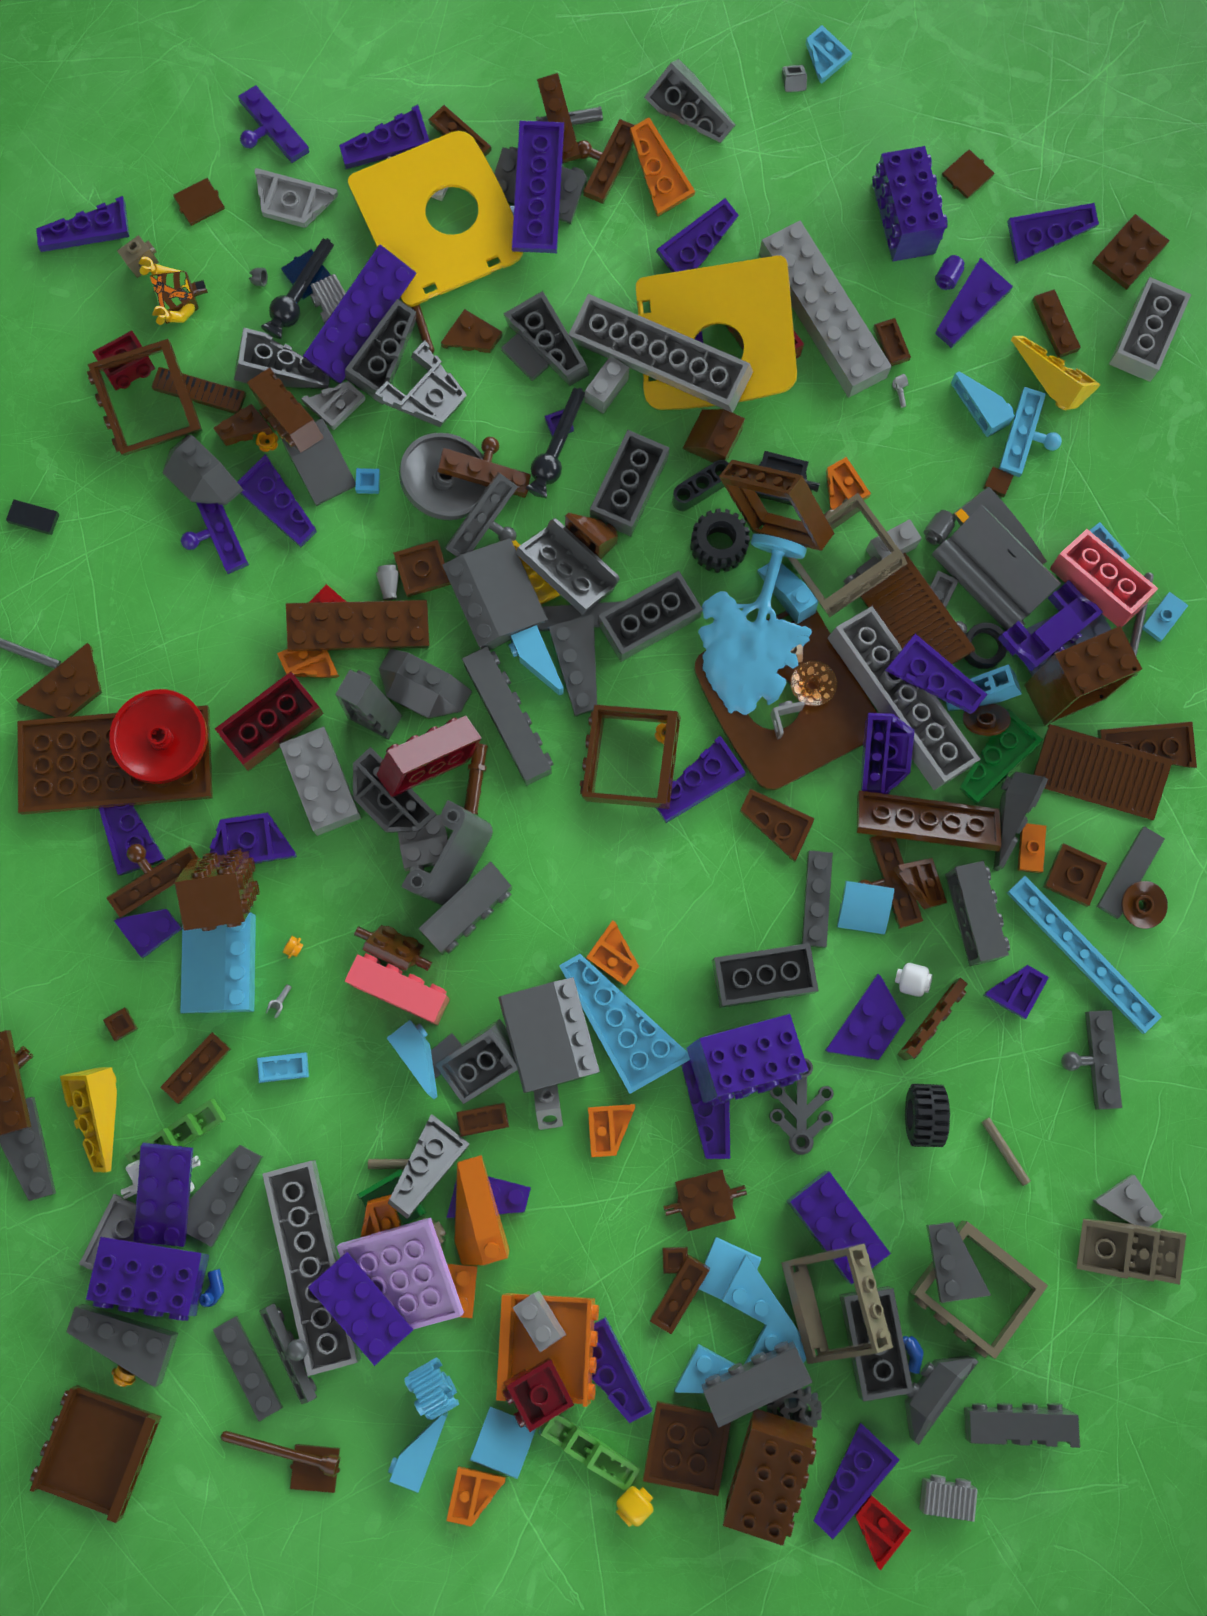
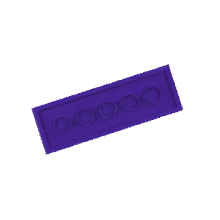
M519 121L512 238L513 252L557 253L564 122Z
M379 244L302 357L338 384H341L346 377V367L395 301L399 300L417 273Z

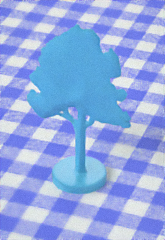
M753 534L751 539V545L772 553L764 584L756 601L751 604H737L727 592L720 591L704 601L702 605L704 618H714L713 623L702 626L698 631L703 641V647L706 649L702 657L704 660L703 671L706 672L708 682L724 702L729 713L738 711L743 715L749 714L756 709V703L762 696L767 700V705L777 701L786 685V679L777 674L778 669L783 668L785 665L792 669L798 666L796 654L790 651L799 644L804 646L810 641L809 636L812 634L811 629L807 626L801 627L784 619H776L775 611L771 608V597L783 556L803 559L807 548L798 543L765 534ZM758 608L757 619L754 622L748 621L746 618L747 614ZM767 614H770L769 621L766 620Z

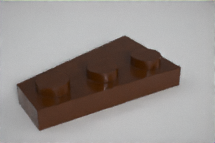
M752 789L749 790L740 809V812L790 859L794 862L796 861L815 818Z

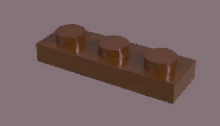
M445 105L429 118V124L442 136L455 131H463L474 138L485 157L492 151L491 146Z
M1055 289L1034 296L1032 302L1057 357L1060 358L1078 352L1081 346Z
M212 1032L160 1088L177 1104H181L226 1056L231 1048Z
M688 1255L651 1316L650 1322L672 1335L710 1271V1267Z

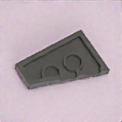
M945 1222L927 1225L939 1301L944 1303L991 1296L954 1223Z

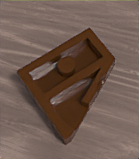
M252 404L242 408L239 412L214 427L215 432L226 446L236 444L239 441L252 440L253 434L265 432L267 436L273 433L268 423Z
M933 858L893 867L894 872L923 909L947 903Z

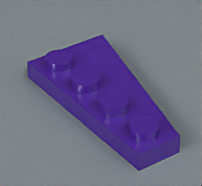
M419 105L412 107V110L404 115L400 113L394 116V120L384 125L381 123L375 126V130L367 134L362 133L340 144L339 147L345 168L349 169L384 160L388 156H396L429 142Z
M123 196L115 198L116 202L109 205L105 203L97 205L96 210L84 213V211L78 212L72 219L65 220L63 218L36 228L40 252L130 237L126 204Z
M724 198L657 248L656 253L671 272L699 268L739 215L727 199Z
M1095 203L1009 218L1007 224L1015 263L1017 264L1096 228L1099 222Z
M916 634L910 638L885 669V671L970 714L977 709L988 695Z
M721 736L714 740V743L708 749H705L699 755L700 757L691 766L689 765L676 781H673L670 809L656 808L665 823L746 775L745 770Z
M133 805L99 808L118 875L121 876L141 869L137 863H133L127 858V849L132 844L144 846L146 849L145 858L150 865L166 860Z
M689 1060L682 1064L681 1067L705 1159H730V1100L718 1106H713L712 1102L704 1104L691 1061Z
M607 1318L600 1319L594 1323V1331L598 1332L597 1347H593V1357L597 1359L596 1373H592V1379L608 1395L609 1400L625 1419L631 1423L649 1414L653 1409Z
M861 1423L813 1519L832 1539L837 1536L900 1460Z

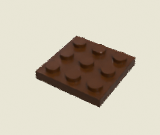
M656 1401L643 1481L718 1496L731 1422L718 1428L715 1418L710 1411Z

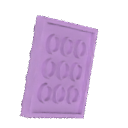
M431 1217L343 1242L337 1246L339 1256L341 1257L348 1252L413 1329L463 1315L464 1311Z

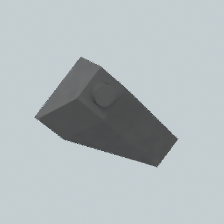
M243 327L235 367V381L247 383L270 367L276 378L282 381L284 387L327 389L329 387L330 377L303 358L302 355L292 351L291 346L287 344L283 346L277 343L267 333Z

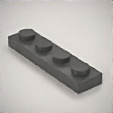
M808 851L802 944L810 943L811 947H827L832 852Z
M235 1316L214 1328L213 1331L258 1421L283 1408L238 1317Z

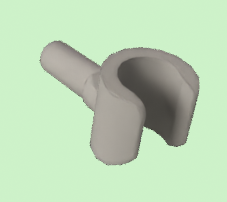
M902 374L893 380L892 386L899 396L900 407L904 408L906 407L903 388L908 386V379L905 374Z
M286 984L279 997L269 1002L266 1014L270 1008H275L277 1013L274 1018L279 1017L283 1008L282 1003L292 988L290 985Z

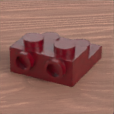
M131 330L93 351V354L97 361L140 348L142 345ZM148 356L104 370L116 391L120 388H128L131 382L140 377H148L151 371L155 370V367Z
M550 1358L529 1370L524 1369L503 1382L506 1389L502 1390V1393L509 1405L514 1403L517 1412L514 1413L520 1428L525 1426L529 1432L574 1406Z

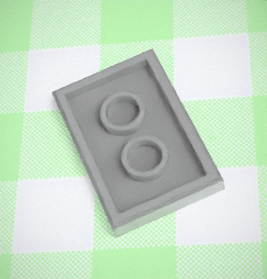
M113 1194L79 1265L93 1271L100 1237L133 1242L136 1203Z

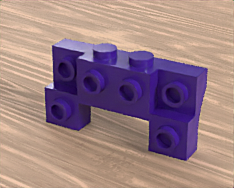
M1070 580L1048 597V600L1059 612L1034 633L1030 634L1021 622L1018 621L997 638L1012 656L1017 654L1031 671L1049 656L1065 650L1063 645L1068 641L1070 644H1073L1082 636L1080 631L1103 613L1094 602L1083 596Z

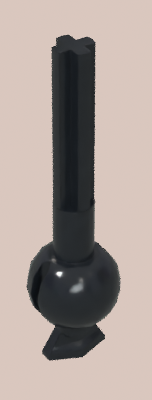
M322 238L286 296H277L271 302L269 307L271 321L261 325V328L270 336L282 339V328L291 327L298 321L300 316L298 303L334 247L330 239Z
M573 388L546 453L536 456L531 464V474L535 480L526 486L525 489L534 496L547 498L546 485L556 482L561 475L562 465L558 458L585 396V392L581 388Z

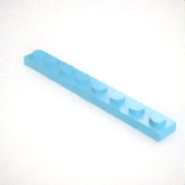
M1026 876L1022 877L1007 892L1016 904L1142 1034L1146 1033L1162 1017Z

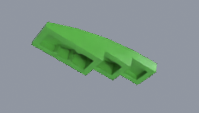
M210 1099L193 1112L186 1114L169 1127L160 1130L143 1143L186 1147L226 1120V1117L216 1100ZM142 1144L125 1155L129 1163L140 1159Z
M560 1414L544 1423L538 1431L541 1436L561 1447L564 1452L584 1463L587 1468L624 1491L632 1485L641 1470L618 1452Z

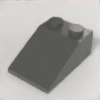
M323 418L315 423L324 438L302 453L295 447L290 448L285 439H282L288 455L316 506L356 486V482Z
M500 1019L480 1031L435 1064L463 1104L517 1071L507 1029Z

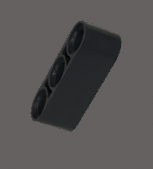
M718 460L677 485L672 498L674 508L679 511H686L725 487L715 472H723L729 463L725 460ZM704 483L707 485V488L701 489L696 484ZM684 494L688 499L680 500L677 496Z

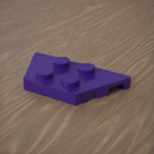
M268 812L220 819L216 829L217 833L211 842L209 852H217V855H224L229 850L241 849L242 852L249 851V857H253L255 863L297 857L296 852Z
M879 974L874 977L825 1051L872 1060L880 1059L905 1022V1018Z

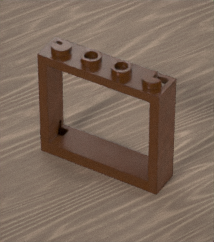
M169 339L88 364L90 371H87L88 379L91 385L95 384L98 393L95 394L99 407H104L106 416H103L105 425L108 430L112 429L115 437L111 439L116 452L120 451L121 455L132 454L203 431ZM163 352L190 426L128 446L101 371Z
M731 460L720 474V480L753 533L783 538L819 551L823 550L835 534L802 475L737 460ZM755 491L789 499L801 521L768 513Z
M594 705L593 712H591L589 717L591 731L590 734H587L585 743L588 753L587 757H584L582 764L585 776L584 780L580 781V794H582L585 801L670 809L681 721L678 711ZM604 718L667 723L657 798L594 793Z

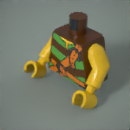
M148 257L140 259L138 263L144 266H141L139 272L142 275H147L149 272L152 274L150 278L159 305L155 307L152 313L153 316H158L156 323L158 325H162L164 322L166 324L171 322L184 323L194 311L199 309L196 296L208 293L204 280L191 283L186 271L153 264V261Z

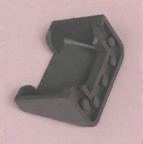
M447 800L441 812V821L453 832L430 874L420 869L411 871L401 886L442 906L467 884L493 834L490 823Z

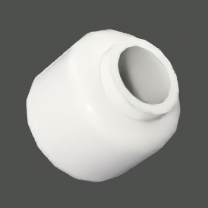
M907 963L904 965L903 970L898 969L895 983H899L900 992L921 997L925 992L929 993L933 974H929V969L925 966Z

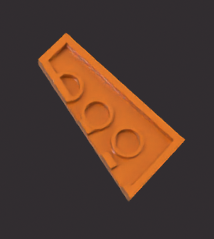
M649 117L631 127V137L658 217L694 196L695 190Z

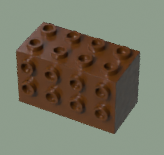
M233 849L227 851V854L217 855V852L204 854L203 858L191 859L175 881L184 931L199 928L202 931H210L220 925L237 927L242 925V922H245L251 908L254 906V902L257 900L256 895L260 893L258 881L253 879L252 872H255V862L253 857H249V851L242 852L241 849Z
M759 1409L752 1412L726 1499L723 1526L782 1546L784 1545L786 1536L791 1537L794 1513L799 1512L802 1497H800L801 1490L806 1488L809 1473H807L809 1464L813 1465L816 1455V1449H814L816 1438L813 1437V1427Z

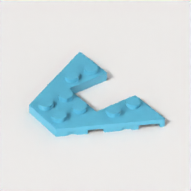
M745 1254L722 1297L723 1302L765 1324L744 1364L750 1362L751 1358L758 1353L765 1352L767 1354L773 1351L777 1344L788 1341V1343L794 1342L804 1363L806 1356L797 1327L748 1255ZM698 1344L674 1388L675 1392L704 1393L702 1384L705 1383L708 1377L715 1374L721 1376L727 1373L728 1369L735 1364Z

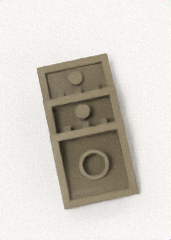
M1083 1219L1077 1269L1126 1279L1133 1277L1153 1282L1154 1280L1180 1285L1186 1233L1134 1224Z

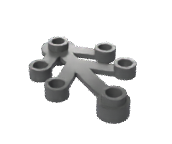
M805 1058L809 1071L802 1074V1079L797 1081V1105L785 1093L784 1087L777 1086L782 1091L780 1096L773 1094L774 1088L769 1091L771 1097L778 1099L796 1118L795 1129L784 1118L785 1115L782 1110L774 1109L769 1114L770 1121L778 1124L790 1137L789 1146L791 1150L800 1155L810 1152L814 1144L813 1137L821 1129L833 1122L832 1113L822 1111L818 1115V1120L806 1130L807 1119L825 1101L831 1100L834 1095L831 1087L823 1086L819 1089L818 1095L807 1104V1076L813 1071V1065L807 1058ZM823 1089L829 1090L830 1096L828 1098L822 1096ZM774 1112L781 1114L779 1121L773 1119ZM824 1113L828 1114L830 1117V1120L827 1123H824L821 1120V1117ZM799 1137H802L805 1140V1145L803 1147H799L797 1145V1139Z

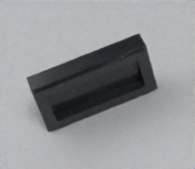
M13 499L6 521L10 524L52 535L60 514L54 510Z

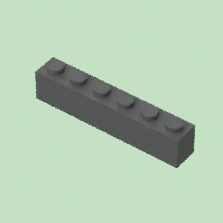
M486 646L462 658L463 665L526 786L552 774L550 767L554 765L548 752L544 754L540 748L543 745L541 738L537 732L533 733L529 725L532 724L527 712L522 713L518 705L522 703L516 691L512 693L508 687L511 682L506 672L501 673L497 665L500 664V661L495 651L490 652Z

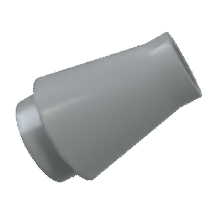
M396 565L378 566L376 576L383 600L396 599L399 571L396 570Z

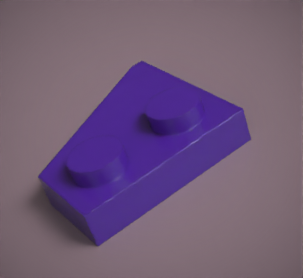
M1026 965L986 991L983 996L1022 1019H1027L1049 977Z

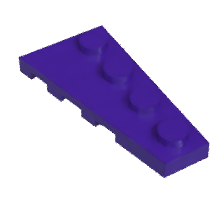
M980 257L935 334L952 348L1012 290L1013 286Z
M266 454L237 482L243 489L240 494L300 548L317 532Z

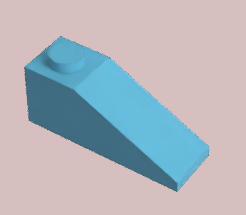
M960 371L955 373L951 385L986 437L1010 425L1015 415L1012 406L1006 403L1003 397Z
M769 563L757 570L763 580H765ZM781 563L773 594L794 622L799 624L816 613L819 601L807 585Z
M537 625L511 635V644L508 645L512 656H517L523 666L559 696L564 694L563 685Z
M1009 664L970 679L988 694L979 706L999 703L1022 694L1016 673ZM946 702L949 711L960 709Z
M409 1020L388 1036L387 1039L426 1093L432 1099H435L438 1095L431 1048L425 1038L428 1033L420 1023L415 1025Z
M448 1412L440 1415L400 1453L398 1458L393 1457L388 1473L392 1474L389 1482L417 1493L419 1492Z

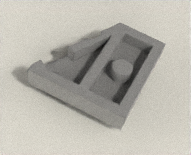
M349 381L339 384L335 388L321 390L322 393L312 397L306 395L302 398V402L319 418H323L324 422L333 430L366 400L365 396Z
M1135 1175L1128 1176L1093 1200L1095 1204L1104 1207L1115 1216L1129 1222V1224L1149 1227L1163 1218Z

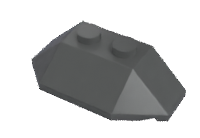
M193 435L185 436L170 449L162 473L191 502L227 505L243 491L242 487L221 462Z
M390 649L379 667L387 698L427 719L461 712L472 693V690L449 673L408 652Z
M370 747L353 762V799L386 833L420 831L437 814L412 789L391 797L376 775L383 759Z
M967 1355L934 1359L932 1363L928 1362L921 1371L922 1377L917 1384L915 1382L912 1384L913 1393L906 1394L907 1398L905 1399L909 1436L918 1445L921 1443L979 1361Z

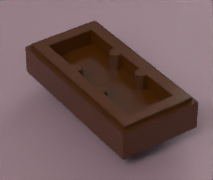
M896 318L874 324L873 329L880 347L891 366L910 361L911 356Z
M505 1103L456 1112L461 1137L509 1127Z

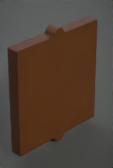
M969 149L942 173V176L953 185V189H957L968 199L992 178L995 173L984 163L983 159L980 160Z
M208 178L173 195L180 207V213H184L191 226L225 209L219 198L218 190H214Z
M295 1444V1450L320 1457L324 1455L329 1456V1454L339 1456L340 1448ZM293 1461L290 1465L292 1469L290 1489L335 1493L337 1473L333 1478L324 1475V1472L320 1471L318 1467Z

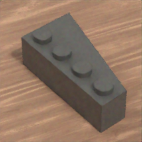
M543 291L504 313L507 324L569 386L589 376L586 363Z
M397 299L346 367V380L372 398L386 381L392 384L416 323V311Z
M350 669L335 694L347 718L389 740L402 715L370 680L371 677L361 670H358L356 673Z
M85 1304L74 1308L66 1331L153 1387H157L163 1382L178 1336L177 1332Z
M972 1403V1407H964L965 1439L970 1443L1006 1445L1007 1440H1011L1012 1444L1030 1446L1032 1440H1036L1038 1444L1057 1447L1058 1441L1070 1444V1447L1080 1448L1079 1415L1064 1408L1063 1404L1047 1403V1407H1038L1036 1403H1022V1407H1012L1011 1403H997V1407H987L986 1403Z

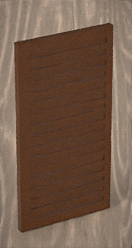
M903 553L908 564L861 595L860 598L868 608L873 606L902 648L916 634L953 665L970 653L975 652V648L908 555Z
M1049 724L1033 775L1048 779L1044 789L1154 820L1173 760Z

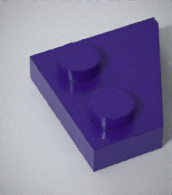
M168 909L114 920L141 958L146 957L182 930V927Z

